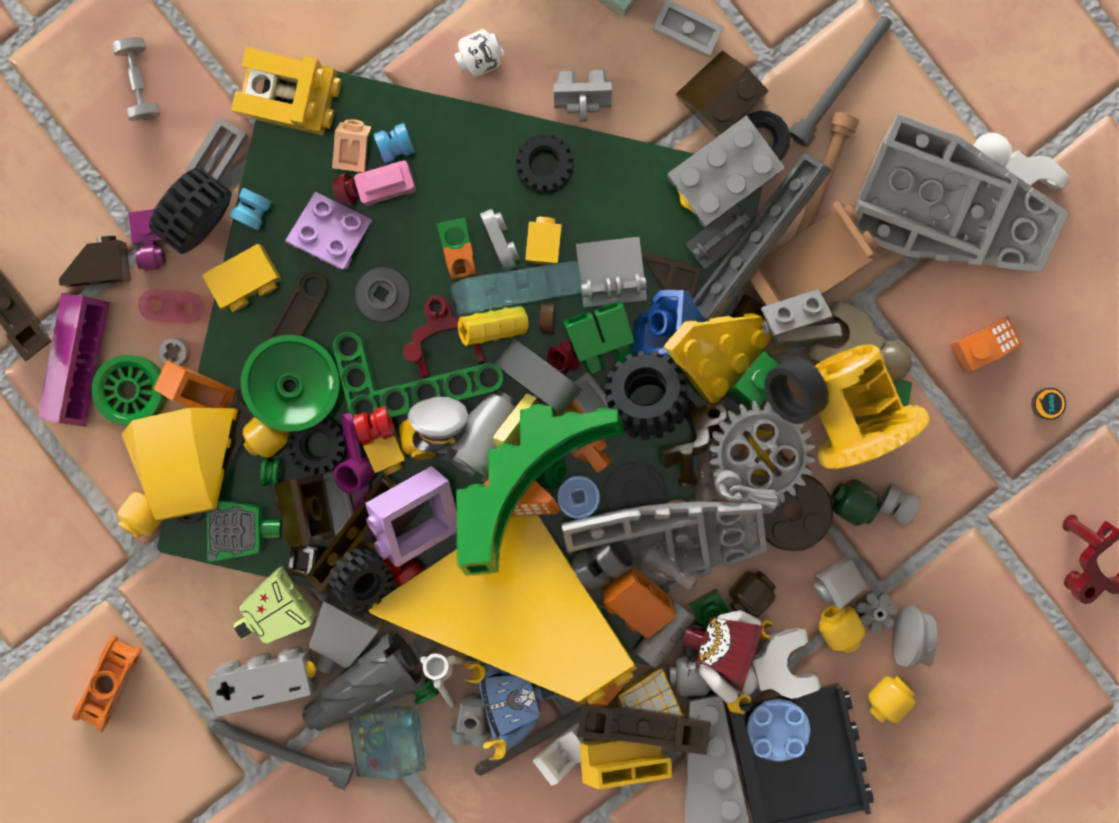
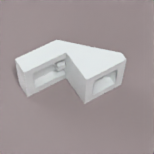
M579 721L551 741L532 760L551 786L559 783L576 764L581 762L580 743L597 740L577 737Z

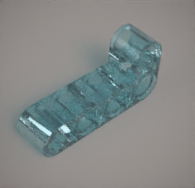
M570 261L466 278L451 284L450 289L455 316L458 317L474 315V313L479 314L491 309L582 294V282L578 261Z

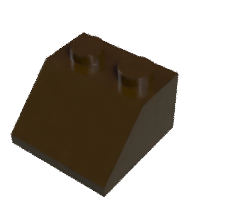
M722 50L676 93V96L717 138L744 118L766 97L769 90L746 66Z
M323 474L275 484V503L280 508L282 517L281 532L287 541L288 547L310 545L335 537Z

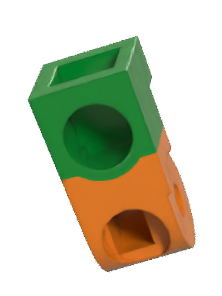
M466 217L437 223L451 280L477 276Z

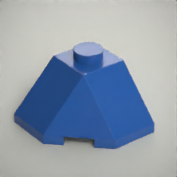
M686 290L658 291L652 299L654 304L646 313H641L634 321L633 354H638V351L645 350V355H651V351H657L660 356L665 354L671 356L664 348V345L683 323L688 321L705 322L690 293Z

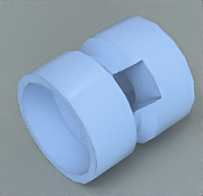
M575 475L565 479L558 490V504L561 510L567 516L573 518H585L591 515L597 509L600 501L599 491L595 483L582 475Z

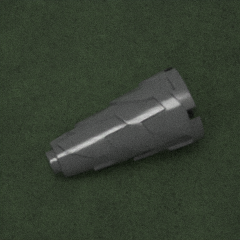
M389 631L373 643L349 668H345L339 674L340 676L327 685L317 697L304 706V713L302 714L304 723L311 730L321 731L336 723L344 722L354 716H360L383 704L417 691L425 685L423 670L417 674L414 671V666L420 662L406 641L398 633L393 635V631Z

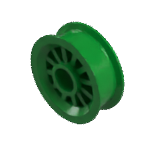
M120 355L109 359L98 369L93 379L92 397L96 408L106 419L120 425H129L132 420L158 415L167 399L166 396L154 390L162 370L154 362L141 356ZM125 367H129V369H128V375H127V372H126V370H125ZM137 368H138V369H140V371H139V373L136 375V370H137ZM117 371L120 375V378L114 375ZM147 375L149 379L142 382L143 378ZM110 380L116 383L115 386L109 385ZM131 381L136 386V394L133 398L128 399L124 394V386ZM151 385L152 391L146 390L145 387ZM108 390H114L115 394L109 396ZM145 394L151 395L150 401L144 397ZM118 399L115 405H113L111 401ZM139 401L145 405L143 409L141 408ZM124 405V410L121 412L120 409ZM132 406L135 411V413L131 414Z

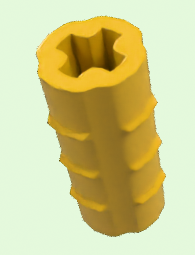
M522 306L504 307L502 310H489L486 313L480 314L474 313V315L460 317L458 322L459 336L465 346L476 343L483 344V342L492 340L498 341V339L507 337L512 338L513 336L526 334L529 328L528 317Z

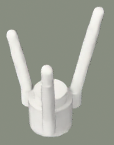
M432 654L428 657L422 656L420 661L423 663L425 675L434 680V687L439 690L449 707L453 708L455 703L445 688L444 681L451 676L454 664L475 663L477 659L470 656L455 657L453 655L446 658L441 654Z

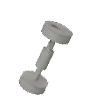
M131 37L112 43L114 55L128 56L130 68L127 70L132 92H136L138 105L127 108L128 120L141 121L159 116L160 110L157 103L144 102L142 91L145 90L141 68L137 67L134 54L146 50L144 38Z

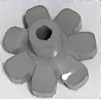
M873 592L866 594L867 603L859 602L856 606V610L864 614L860 617L863 625L866 627L870 624V630L873 633H880L882 625L890 629L894 625V621L890 616L898 613L897 606L888 605L891 598L885 593H881L878 599Z

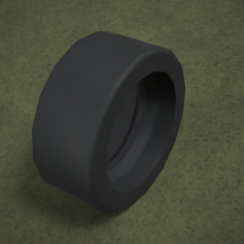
M791 357L768 371L766 375L765 393L768 402L782 419L792 424H802L825 409L828 403L826 381L820 371L810 361L800 357ZM787 377H790L799 385L804 394L805 404L801 403L793 395L789 388Z

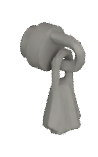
M732 471L721 472L715 480L716 491L721 497L740 503L761 504L763 513L771 514L780 504L779 495L774 489H753L742 486L739 475ZM740 491L747 493L745 498L742 497Z

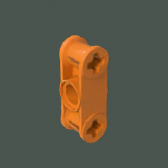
M114 635L108 639L90 682L75 707L72 715L73 720L78 721L81 719L96 726L97 731L101 733L104 731L113 715L115 705L127 679L140 658L142 648L138 646L132 648L119 642L118 637ZM104 675L109 676L113 680L114 686L111 692L105 691L101 686V678Z

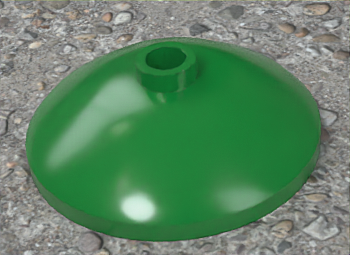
M282 335L263 342L250 354L241 375V392L247 408L262 424L282 432H299L317 425L331 412L339 393V374L332 357L318 343L302 336ZM285 382H292L295 390L286 392L283 389Z

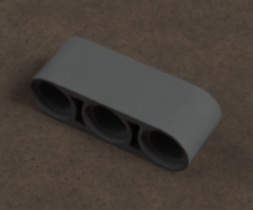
M514 338L511 339L494 362L495 365L548 405H552L562 415L582 390L578 385Z

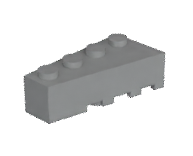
M710 691L706 696H687V716L710 721L711 727L707 755L686 752L684 823L749 822L723 700L714 691Z

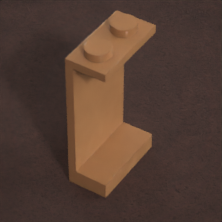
M837 200L833 203L836 209L772 252L762 261L749 279L766 306L819 289L823 296L879 257L874 250L878 247L876 240L868 230L864 233L857 224L861 218L851 204L845 206Z

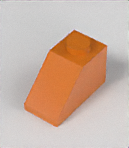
M166 360L154 387L155 391L172 401L191 408H228L236 392L235 389L168 360Z

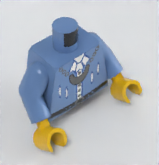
M484 662L479 664L465 663L463 668H473L474 673L471 678H466L464 681L478 683L493 738L498 737L497 740L485 742L483 749L494 746L495 754L488 759H502L507 750L522 742L537 725L538 718L541 717L538 702L556 697L555 692Z

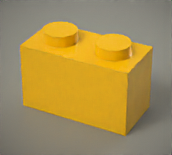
M260 244L254 245L202 274L220 309L226 311L230 309L232 312L249 304L247 299L256 294L262 297L277 289L275 284L282 280L264 246Z

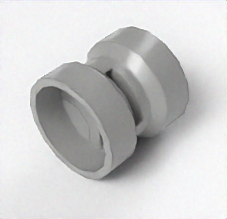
M890 483L880 498L881 507L879 512L884 515L891 514L896 517V521L908 525L919 507L921 498L912 493L905 494L902 492L901 487Z

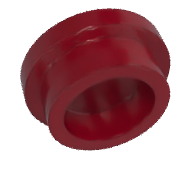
M343 173L339 178L334 179L333 191L338 203L355 204L359 193L354 178L348 173Z

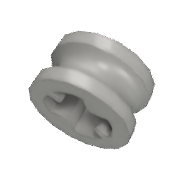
M170 338L161 343L158 355L163 364L168 360L178 365H183L190 356V348L184 340ZM172 343L173 347L179 346L181 348L177 361H175V357L169 359L167 353L171 351L169 345Z

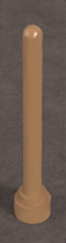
M835 112L831 122L834 135L823 162L832 171L810 198L796 236L815 222L844 142L857 129L859 119L842 112Z

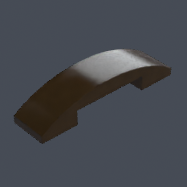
M0 269V324L8 333L6 337L24 361H28L52 341L29 304Z
M584 703L581 705L577 737L604 741L613 739L674 748V751L707 755L711 722L654 710Z

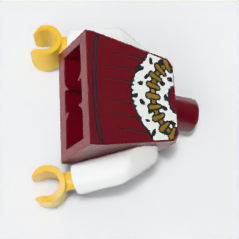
M742 610L720 614L717 618H710L706 633L687 627L681 644L682 646L699 651L695 667L699 669L700 676L719 697L727 702L728 709L732 713L737 714L745 713L739 707L740 701L743 703L751 702V698L748 695L738 694V691L742 692L758 641L771 639V636L765 634L764 628L773 627L772 621L764 620L760 622L758 618Z

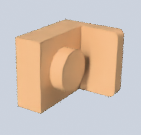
M345 120L339 123L334 136L332 168L356 172L365 171L371 126L363 125L364 123L359 120Z

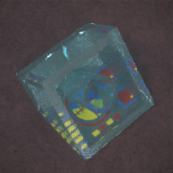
M392 706L373 709L365 714L348 719L357 777L399 779L426 770L425 751L422 744L417 706Z

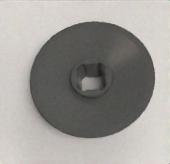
M378 266L371 268L356 283L354 291L355 303L358 310L367 319L376 323L393 322L399 319L410 305V284L400 271L392 267ZM380 287L389 291L385 301L375 297Z

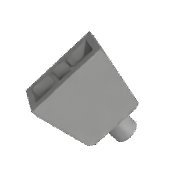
M327 597L321 606L309 644L312 650L320 653L315 663L316 668L326 674H331L337 663L345 668H349L377 634L384 620L370 614L365 609H363V612L350 611L344 605Z

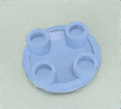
M783 699L768 700L757 706L748 718L746 728L750 745L755 754L766 760L777 762L800 757L808 744L811 731L808 717L801 707L789 700Z

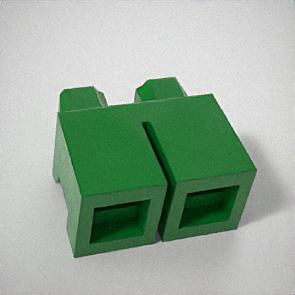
M620 300L593 309L603 338H600L590 311L563 320L576 355L580 362L583 361L590 374L605 369L601 354L613 350L616 362L620 361L621 363L626 362L625 356L629 354L634 357L631 343H634V338L624 305Z

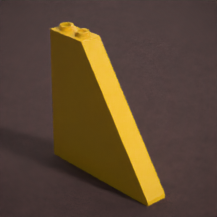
M540 515L511 516L500 549L499 573L466 576L457 566L456 549L383 597L378 605L374 603L372 605L373 608L368 610L370 614L581 704L588 702L589 705H592L606 696L605 689L613 684H616L617 687L625 684L634 677L632 672L637 669V666L589 591L578 579L571 563Z

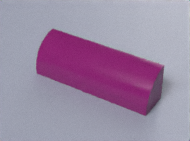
M61 293L38 418L86 427L92 397V383L97 371L110 302Z

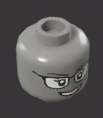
M680 655L676 659L675 666H669L670 686H676L677 693L680 696H706L710 692L709 685L700 676L699 669L695 667L697 658Z

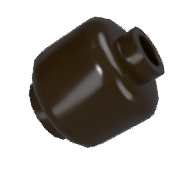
M757 570L756 573L746 571L730 587L729 596L732 602L729 605L734 611L742 610L758 618L775 601L776 595L774 590L776 586L761 571Z

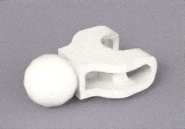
M984 134L973 145L1030 186L1035 181H1039L1050 189L1056 190L1064 188L1070 182L1069 175L1052 158L1046 156L1031 158L1026 157L1019 150L1012 152L1011 144L1007 138L1000 134Z
M792 628L769 634L768 636H771V639L764 640L760 650L754 654L742 692L738 691V694L749 696L755 689L760 691L772 689L782 696L793 699L818 691L821 684L817 676L810 673L792 675L787 667V658L791 651L806 645L808 642L806 629Z

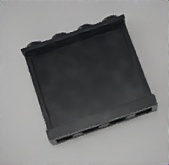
M836 683L820 687L818 691L791 699L785 696H778L739 705L740 709L745 712L744 714L732 713L727 708L753 823H808L862 810L866 815L871 814L869 804L874 803L870 784H864L862 772H866L867 768L863 753H857L855 741L860 740L856 722H850L848 710L853 709L848 690L843 691V688ZM783 699L789 700L801 707L808 717L811 731L808 744L800 757L777 762L766 760L755 754L750 745L746 728L748 718L757 706L768 700Z

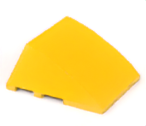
M186 408L132 420L121 433L155 520L162 521L211 511L217 508L225 472L222 465L226 448H230L231 439H229L232 419L236 420L237 409Z

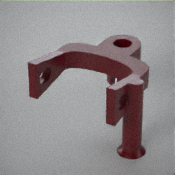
M441 296L428 298L424 306L428 324L416 329L412 334L413 343H408L403 348L404 358L419 365L422 379L430 378L422 350V343L435 334L458 329L459 318L465 317H453L448 301ZM435 304L442 305L438 314L432 312V307ZM479 343L473 344L478 364H486L481 345Z
M1069 515L1063 521V529L1066 532H1073L1089 545L1079 557V563L1084 572L1082 574L1078 571L1068 573L1064 579V586L1071 590L1072 595L1083 604L1094 602L1104 590L1112 594H1118L1119 572L1113 578L1105 576L1098 566L1097 559L1100 554L1119 540V529L1105 520L1098 532L1095 533L1079 522L1076 515ZM1112 531V533L1107 538H1105L1106 534Z

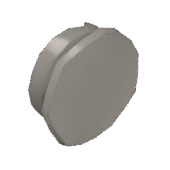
M910 605L897 614L892 643L895 661L901 666L910 668L917 663H923L931 667L935 658L938 637L936 621L930 613L920 612L915 605Z

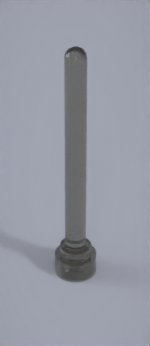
M581 706L526 736L522 742L507 750L502 759L489 760L487 758L475 766V773L483 776L579 722Z

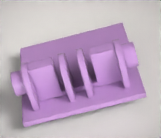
M315 192L285 242L293 245L294 248H299L311 254L313 257L319 258L321 261L324 260L336 266L339 270H347L352 262L351 256L371 224L372 219Z

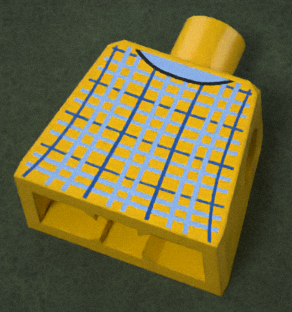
M661 664L657 668L653 667L618 692V697L624 707L683 715Z

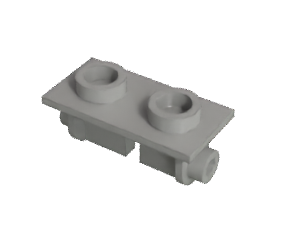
M819 289L761 308L766 318V321L762 322V330L766 335L771 334L772 336H777L833 316Z

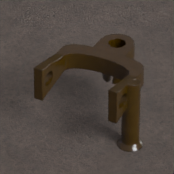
M689 399L688 411L683 413V415L694 428L696 440L693 443L662 449L663 464L666 469L681 462L682 476L679 478V484L683 488L690 489L698 483V478L694 475L693 456L704 453L709 449V438L714 439L712 436L713 432H723L719 421L727 422V411L720 404L713 403L697 408L694 402Z

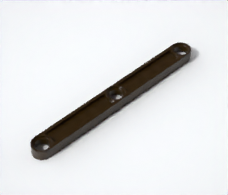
M307 272L299 279L265 341L282 335L302 337L305 335L329 290L328 281L322 274ZM316 277L322 282V290L319 294L311 296L305 290V283L308 279ZM241 385L228 407L235 408L238 412L236 420L232 419L229 433L231 444L230 448H226L222 468L225 470L223 480L245 442L243 428L254 418L243 402ZM205 512L197 513L192 519L185 518L184 516L177 517L176 519L183 524H193L200 521Z

